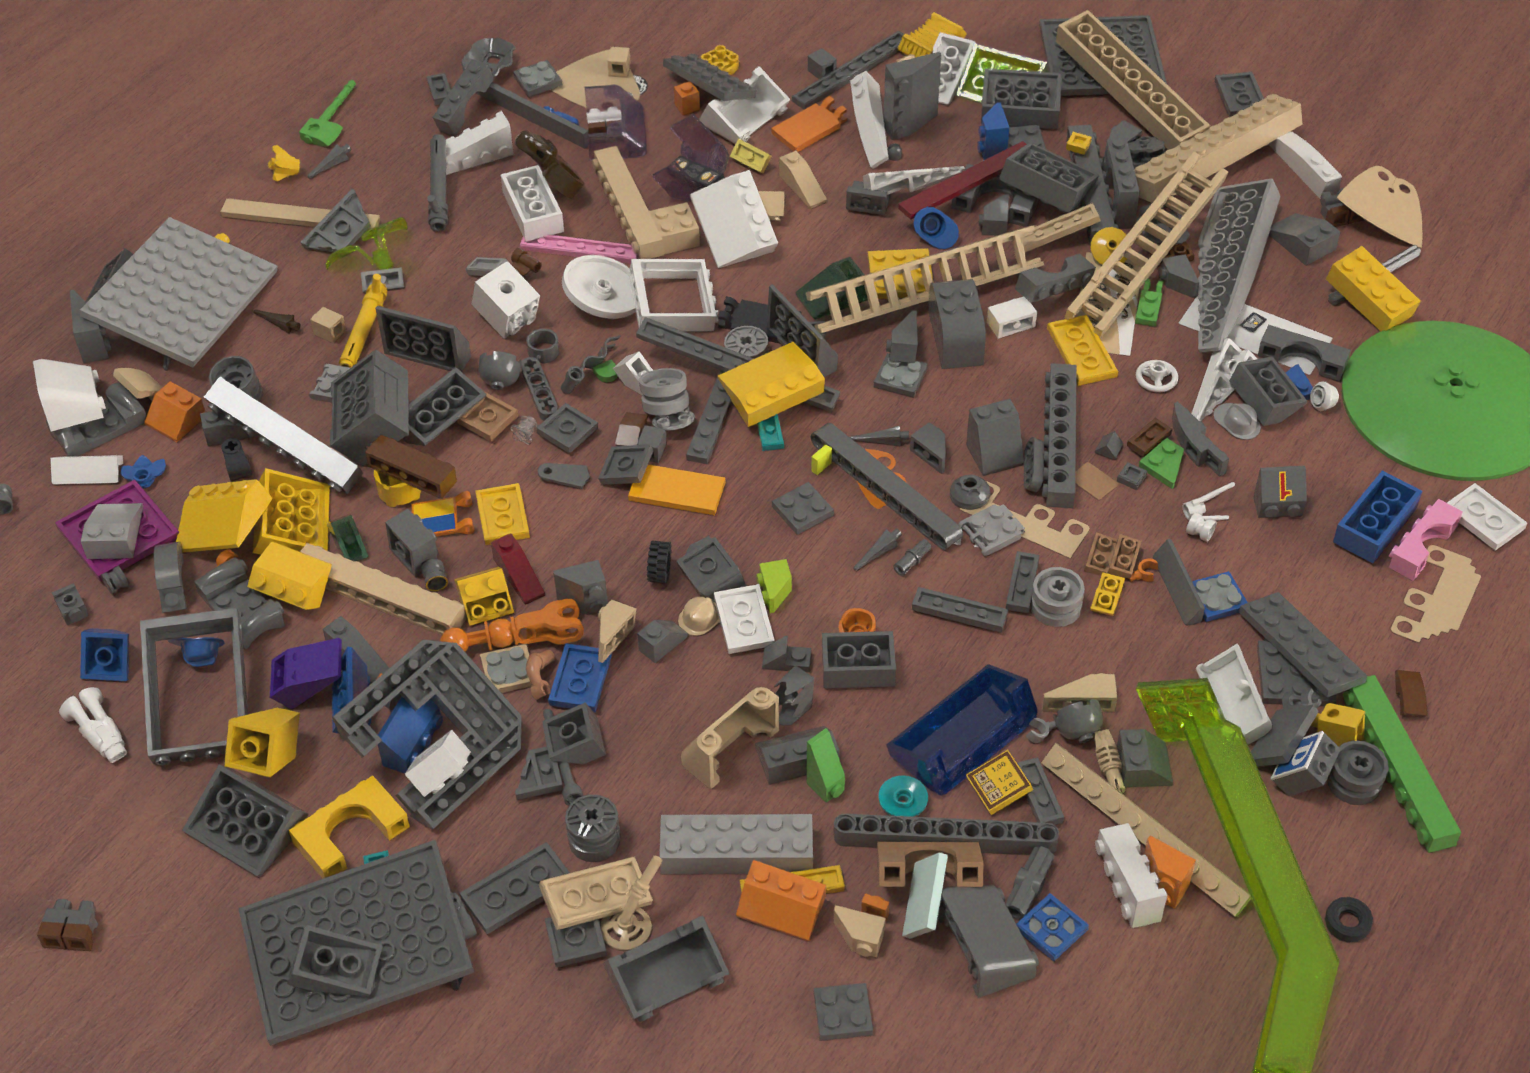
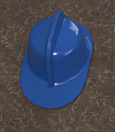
M925 207L914 218L916 233L932 246L938 249H947L956 243L959 237L957 224L940 210L934 207Z
M214 637L168 640L171 644L181 646L184 660L194 667L213 665L216 662L219 647L225 644L224 640Z

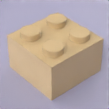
M687 202L649 211L663 239L664 254L700 246L699 227Z

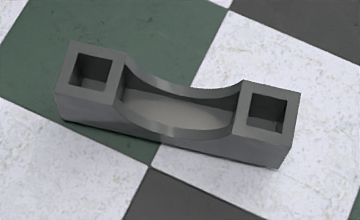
M474 59L470 61L432 117L439 131L454 137L465 123V109L471 96L478 91L485 93L494 80L488 64Z
M1081 254L1065 258L1061 272L1058 273L1045 272L1036 267L1020 272L1015 289L1032 303L1087 285L1093 277L1096 267Z
M1268 324L1261 339L1257 356L1263 358L1273 357L1277 362L1289 356L1303 357L1316 365L1319 375L1340 381L1348 363L1351 350Z

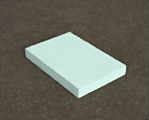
M939 852L915 862L903 937L911 939L936 929L947 855Z

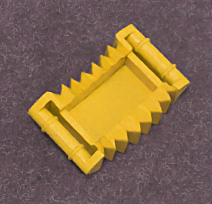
M934 12L931 14V19H927L925 25L922 24V28L918 27V31L915 30L914 33L910 32V35L904 34L902 36L898 50L906 56L914 55L916 58L933 53V47L940 32L960 38H965L967 33L960 25Z

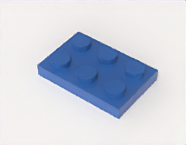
M566 643L549 695V705L571 709L586 702L590 709L596 712L612 653L601 663L598 662L599 648Z

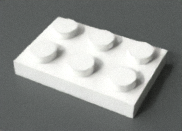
M1476 483L1447 502L1449 505L1463 511L1459 523L1494 550H1497L1525 530L1527 526L1526 521Z
M759 584L714 592V600L728 654L765 648L775 642Z

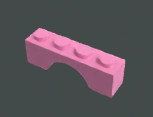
M1440 499L1433 506L1429 505L1423 514V518H1418L1415 521L1412 531L1404 534L1400 546L1395 545L1389 555L1392 558L1389 568L1414 581L1425 567L1429 555L1422 542L1431 538L1447 540L1458 527L1463 511Z

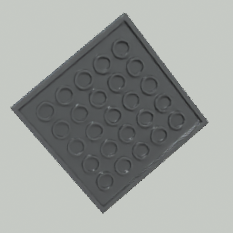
M1150 15L1096 17L1167 84ZM1071 18L1040 19L1039 27L1048 72L1062 73L1061 96L1110 94L1056 42L1058 25Z

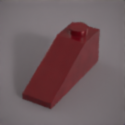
M512 533L492 541L493 560L498 567L502 568L503 574L523 603L526 605L545 596V592Z

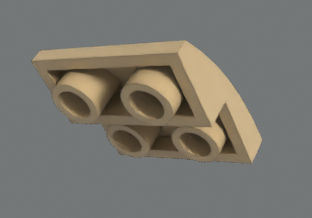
M133 368L114 369L113 376L136 398L148 397L153 401L154 395L163 388L144 371Z

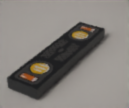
M681 155L667 167L669 173L702 188L725 178L723 173Z

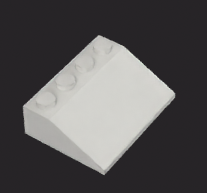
M750 170L731 175L690 194L717 268L774 252L778 241Z

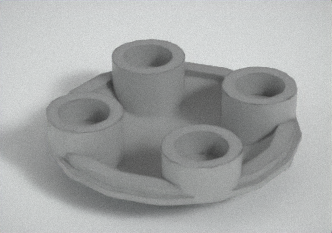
M688 406L683 411L675 414L655 415L656 417L653 419L652 424L654 427L665 430H677L690 425L694 421L695 415L689 410Z

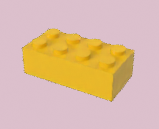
M1363 246L1335 262L1326 278L1338 292L1380 331H1387L1412 317L1421 302Z

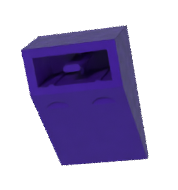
M335 638L290 648L272 659L270 698L293 709L332 682L338 680L341 677L342 639Z

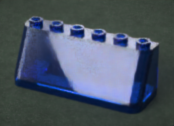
M987 664L886 744L890 756L931 792L938 795L947 794L967 777L966 774L990 759L1029 727V723L1037 717L1038 710L1027 678Z

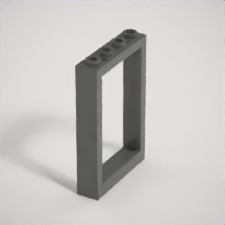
M231 608L140 621L149 759L153 764L167 765L171 761L176 760L190 762L198 757L217 758L220 754H226L227 740L162 749L156 641L232 631L238 717L248 715L242 625L238 609Z

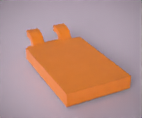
M828 96L820 106L815 103L772 127V135L793 152H799L840 129V123L847 121V118L843 115L847 112V109L844 106H840L835 110L831 106V104L835 103V99Z

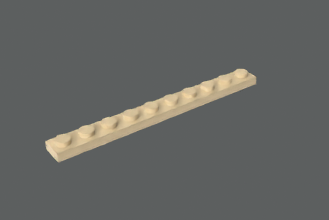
M1055 743L1041 762L1119 825L1129 823L1136 838L1144 845L1147 844L1149 836H1152L1195 859L1191 882L1234 916L1238 917L1253 897L1061 745Z

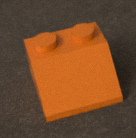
M170 381L154 395L145 419V425L178 442L201 422L200 414L205 413L202 398Z
M1149 836L1144 855L1149 860L1150 873H1156L1159 878V883H1157L1158 889L1164 888L1167 893L1165 905L1175 909L1190 886L1196 860Z

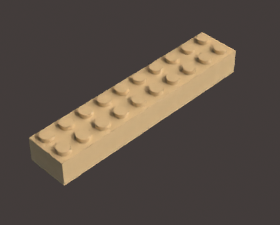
M1089 10L1058 25L1056 42L1154 137L1164 141L1165 147L1168 150L1177 147L1180 143L1188 141L1195 137L1196 134L1210 128V125Z
M1276 94L1268 95L1267 98L1254 103L1245 110L1239 111L1232 117L1224 119L1223 122L1211 126L1208 130L1196 134L1195 137L1180 143L1177 147L1167 150L1164 154L1152 158L1143 165L1137 166L1134 170L1140 191L1139 198L1149 202L1155 201L1193 152L1201 156L1199 162L1192 170L1207 178L1218 172L1221 167L1229 166L1276 140L1278 137L1303 125L1301 103ZM1185 179L1182 182L1188 187L1193 185Z

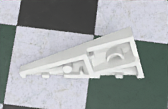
M958 166L869 173L863 176L864 188L871 189V191H886L887 195L908 188L909 192H913L942 182L964 171L965 168Z
M1230 338L1224 339L1221 349L1212 353L1192 415L1199 421L1213 412V408L1221 404L1235 390L1229 380L1238 363L1257 358L1249 350L1242 351Z

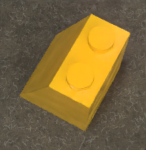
M273 708L231 718L228 722L225 767L267 777L274 775L296 757L300 713L282 708Z

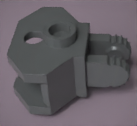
M1143 136L1134 142L1128 143L1134 168L1166 152L1164 141L1158 140L1157 137Z

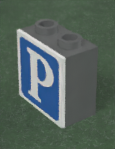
M1323 731L1303 737L1289 762L1277 764L1271 780L1288 796L1324 786L1340 748Z

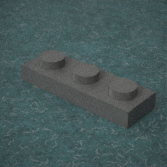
M1017 551L1006 609L1029 613L1033 583L1040 555Z
M1038 757L1017 762L1034 789L1027 793L1026 797L1037 822L1051 823L1053 825L1064 823V815Z

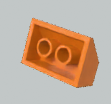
M753 860L744 882L736 917L809 942L826 897V885Z

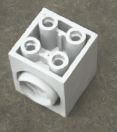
M507 261L475 282L472 305L503 338H506L509 335L516 334L525 324L529 325L536 319L540 295Z

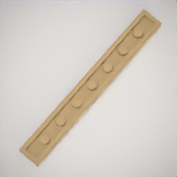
M226 199L220 212L222 217L316 227L331 210ZM366 214L371 226L365 233L375 234L380 223V215Z

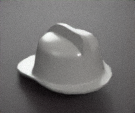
M1225 403L1219 405L1214 411L1213 415L1216 422L1236 438L1249 440L1255 438L1260 432L1261 426L1257 419V413L1250 405Z

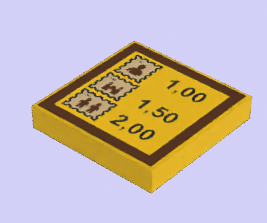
M1009 750L966 774L990 815L1034 790Z

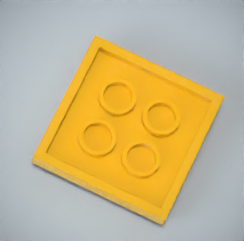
M929 249L868 251L869 273L929 256ZM928 265V266H929V270H930V274H931V277H932V281H933L931 265ZM920 268L911 270L916 294L925 292L926 289ZM902 273L892 276L898 298L908 297ZM883 279L874 281L878 299H888Z

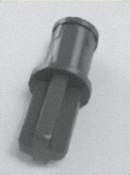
M923 539L914 548L908 549L905 555L893 565L897 574L904 576L914 565L920 563V559L932 547L928 540Z

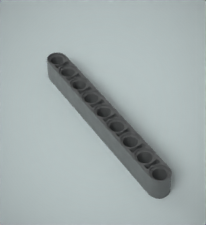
M828 422L810 435L813 445L818 450L824 445L831 447L832 461L939 548L945 550L963 537V531L955 521L835 425Z
M840 814L834 820V840L838 845L846 847L877 848V842H979L981 853L1031 855L1034 847L1040 846L1049 849L1054 854L1059 838V830L1055 825L1040 822Z

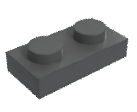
M445 73L426 76L434 104H442L451 91Z

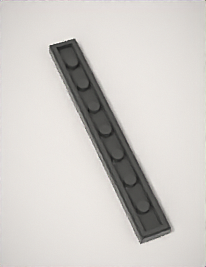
M900 31L895 32L793 95L792 102L805 110L850 83L856 75L871 70L900 52L898 46L904 34Z
M493 82L485 93L476 92V94L584 149L589 146L588 130Z

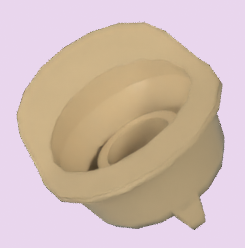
M701 596L692 598L686 603L679 615L678 622L679 626L688 635L699 636L709 632L720 623L716 604L712 599Z

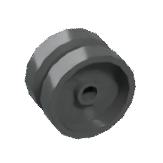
M1365 741L1346 742L1339 747V754L1327 777L1328 786L1338 799L1348 804L1364 805L1371 803L1378 798L1389 770L1388 760L1384 753L1375 745Z

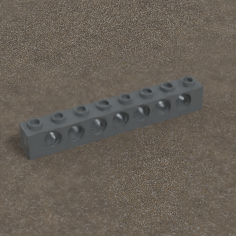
M1051 363L1050 372L1045 373V385H1049V387H1045L1044 400H1048L1044 407V416H1048V419L1044 420V432H1048V435H1044V448H1047V451H1044V464H1047V467H1044L1043 481H1047V484H1043L1042 497H1046V507L1073 508L1077 365Z

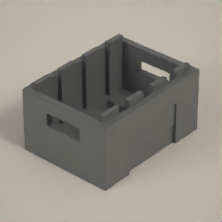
M375 349L331 382L332 429L330 430V447L358 464L365 466L367 464L365 451L368 449L366 446L370 447L372 442L380 435L393 438L397 442L409 435L407 369Z

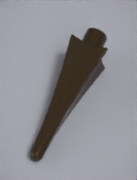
M253 310L254 314L273 323L288 334H290L292 329L298 331L301 327L300 323L295 322L294 315Z

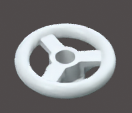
M1149 360L1137 368L1136 379L1146 390L1165 392L1176 386L1178 372L1171 364L1165 361ZM1142 374L1151 377L1155 385L1147 383L1143 379ZM1171 374L1172 380L1170 383L1162 386L1161 381L1163 377Z

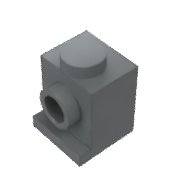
M74 583L52 592L66 625L89 616Z

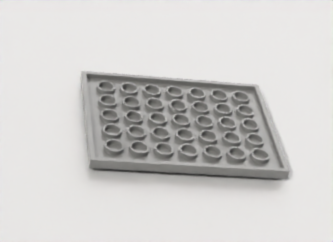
M169 217L80 309V316L190 367H194L277 273L278 266Z

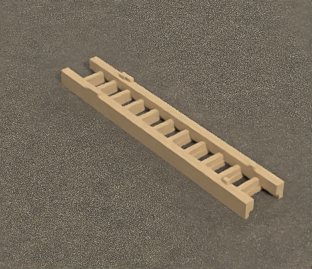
M1193 152L1069 306L1065 319H1073L1080 310L1099 321L1094 333L1101 339L1162 259L1223 184L1228 171L1221 167L1211 181L1192 170L1199 162L1201 156ZM1185 179L1202 189V193L1200 194L1183 184V180ZM1175 192L1193 204L1190 207L1171 195ZM1165 205L1183 217L1178 219L1161 208ZM1153 218L1172 228V231L1168 233L1153 224L1151 220ZM1145 230L1163 242L1158 246L1140 234ZM1135 243L1153 255L1147 259L1130 247ZM1124 256L1142 267V269L1136 272L1119 260ZM1113 269L1131 280V282L1126 286L1108 274ZM1103 283L1121 295L1116 300L1098 289V287ZM1093 297L1110 307L1107 313H1104L1088 303V299Z
M1027 226L806 292L807 301L826 296L832 320L814 325L815 329L819 333H823L928 301L930 283L933 282L928 265L939 262L943 281H952L947 262L951 258L957 257L963 280L973 279L976 286L1043 266L1044 262L1040 258L1026 261L1024 247L1020 239L1021 237L1034 234L1033 230H1035V227ZM1012 240L1018 264L1008 266L1002 243ZM994 246L999 269L990 272L984 249ZM971 252H976L981 275L971 277L965 255ZM920 268L926 291L916 294L910 271ZM902 273L908 297L898 299L892 276ZM883 279L889 303L882 305L879 304L874 281ZM861 285L865 287L870 306L869 309L863 311L860 309L855 287ZM845 290L851 314L842 317L836 293Z

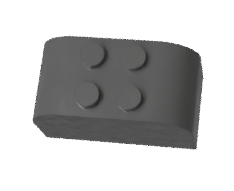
M966 279L930 283L928 312L941 368L949 369L984 365L985 323L974 280Z

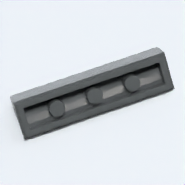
M1167 539L1154 553L1153 559L1158 562L1161 577L1184 624L1188 626L1201 623L1205 607L1172 540Z

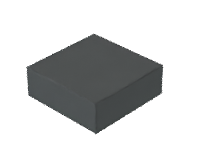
M1127 462L1117 476V482L1137 490L1146 478L1147 471Z

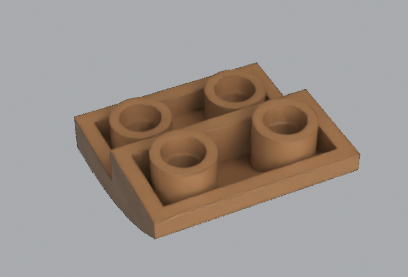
M1096 532L1084 571L1100 576L1103 572L1123 578H1131L1142 541L1121 534L1118 539Z

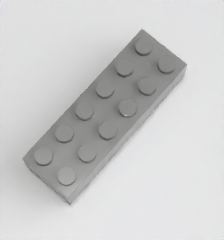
M812 814L661 815V874H748L753 860L788 872L813 869Z

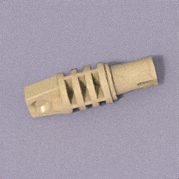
M1108 729L1096 731L1094 733L1095 752L1101 773L1107 778V782L1119 792L1124 793L1126 789L1120 774L1122 764L1117 746Z

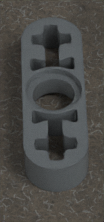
M1031 437L1024 451V488L1037 492L1043 482L1044 442Z

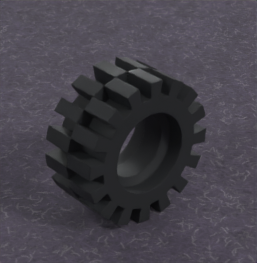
M651 541L647 560L648 582L667 583L671 568V542Z

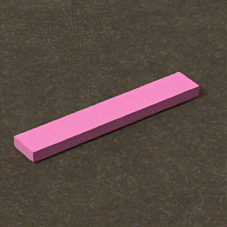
M546 235L530 241H525L523 237L520 243V248L526 251L573 257L599 255L631 264V259H640L638 254H634L632 245L554 235Z

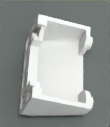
M760 67L752 72L751 78L743 81V83H748L750 87L757 90L756 98L716 101L714 99L707 105L699 119L704 127L736 144L738 139L746 142L757 129L777 114L781 116L788 109L786 105L790 101L789 97Z
M47 359L33 361L39 397L51 431L104 418L102 410L106 409L102 396L98 397L96 392V383L100 382L97 370H92L91 366Z

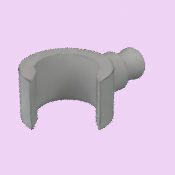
M1034 718L1029 725L1037 728L1041 734L1031 730L1026 737L1031 742L1040 743L1049 734V731L1057 728L1055 721L1045 722L1040 718Z

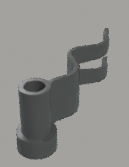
M621 335L606 339L598 352V356L586 357L580 367L571 366L565 375L566 378L561 385V390L566 394L572 393L575 386L580 384L584 378L583 369H593V367L601 364L607 355V349H612L616 345L615 343L612 345L606 344L620 339Z

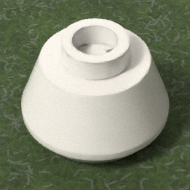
M1318 382L1312 388L1310 395L1311 403L1318 411H1325L1336 405L1339 400V393L1334 386L1327 382Z

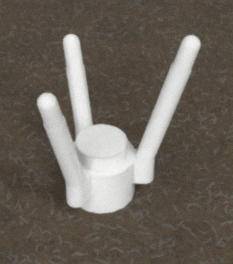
M1231 482L1200 498L1183 503L1182 507L1185 517L1190 520L1195 512L1203 515L1206 512L1204 502L1235 486V483ZM1216 515L1203 516V518H1205V521L1208 519L1216 521L1228 520L1229 516Z

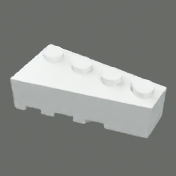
M502 111L496 114L497 117L489 121L485 119L480 122L481 125L471 130L470 128L464 130L460 136L456 138L452 136L446 139V175L514 155L510 124Z
M1129 823L1100 829L1098 840L1095 841L1096 851L1104 859V870L1107 876H1111L1115 897L1120 898L1124 919H1128L1131 928L1161 922L1167 893L1164 888L1158 889L1157 883H1159V878L1155 872L1150 873L1147 856L1140 855V844Z

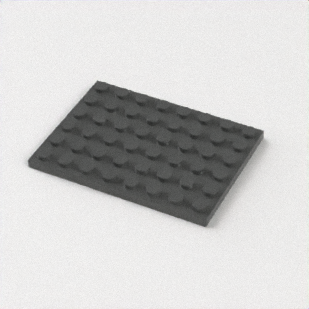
M436 840L238 908L266 1037L270 1046L474 973ZM305 925L382 945L369 996L316 992L287 985L298 941Z

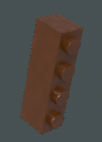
M380 435L365 451L368 467L440 499H443L457 482L455 467L450 463L443 462L430 454L422 453L411 446L399 443L393 438Z

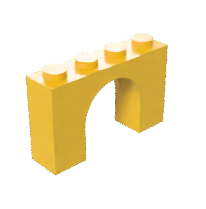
M373 775L359 782L356 787L345 794L339 795L327 806L319 808L304 821L296 823L289 830L294 846L322 879L347 869L344 855L330 840L331 832L342 821L350 818L368 819L378 827L389 841L410 827L407 813Z

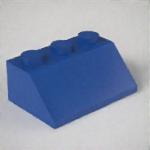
M347 646L341 657V677L332 682V717L370 685L367 665L352 647ZM371 718L366 722L369 726L371 723ZM332 719L333 733H339Z
M403 697L400 698L378 734L382 739L378 744V749L384 767L405 774L413 760L425 748L429 747L432 735L436 729L438 730L443 722L440 708L431 698L417 711Z

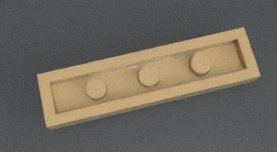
M1092 203L1036 226L1035 230H1033L1034 234L1020 238L1021 243L1023 244L1024 251L1027 252L1098 223L1101 220Z

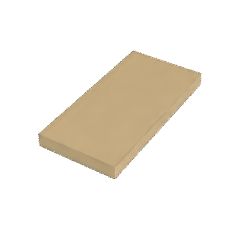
M635 857L542 880L539 883V887L555 928L559 930L622 913L630 897L629 891L633 884H635L636 879L641 878L642 873ZM647 890L644 898L639 900L635 909L652 904L653 899L649 890Z

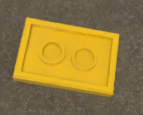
M519 483L475 491L485 545H491L492 541L512 533L516 540L530 538Z

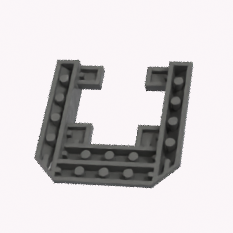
M422 640L335 714L332 719L342 741L346 740L358 755L363 758L382 741L366 722L400 693L415 711L430 698L463 734L459 739L471 751L467 758L468 763L463 767L464 771L455 779H450L446 782L444 787L433 795L429 793L424 797L413 783L410 782L395 795L411 813L410 817L433 830L521 749V714L457 643Z

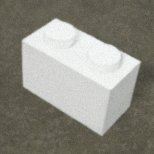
M1023 296L988 307L987 323L996 337L1001 338L1035 327L1037 311L1030 301Z

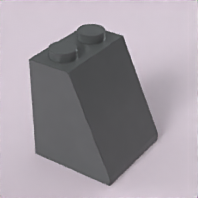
M1011 399L969 409L966 446L983 476L1024 465L1019 413Z

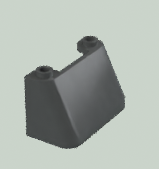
M992 884L983 885V887H948L942 889L938 920L940 923L944 922L946 927L950 926L969 963L968 971L977 979L973 989L978 998L1035 978L1036 966H1039L1037 955L1034 951H1030L1005 904V897L1001 888H996Z
M703 915L664 935L628 950L622 955H616L603 963L632 1020L638 1018L639 1022L654 1016L652 1010L702 986L709 984L711 989L725 982L723 976L729 974Z

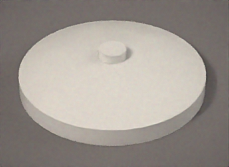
M586 255L575 258L566 266L562 277L563 290L570 301L583 311L608 319L624 318L636 312L629 275L630 268L608 257Z

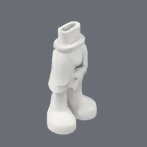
M91 687L79 692L81 702L90 710L96 720L89 719L75 696L69 697L59 709L61 717L68 722L75 720L80 726L79 732L89 741L94 749L100 752L102 757L107 758L110 763L121 759L127 754L124 748L125 743L117 725L112 718L107 716L100 705L104 699L100 689Z

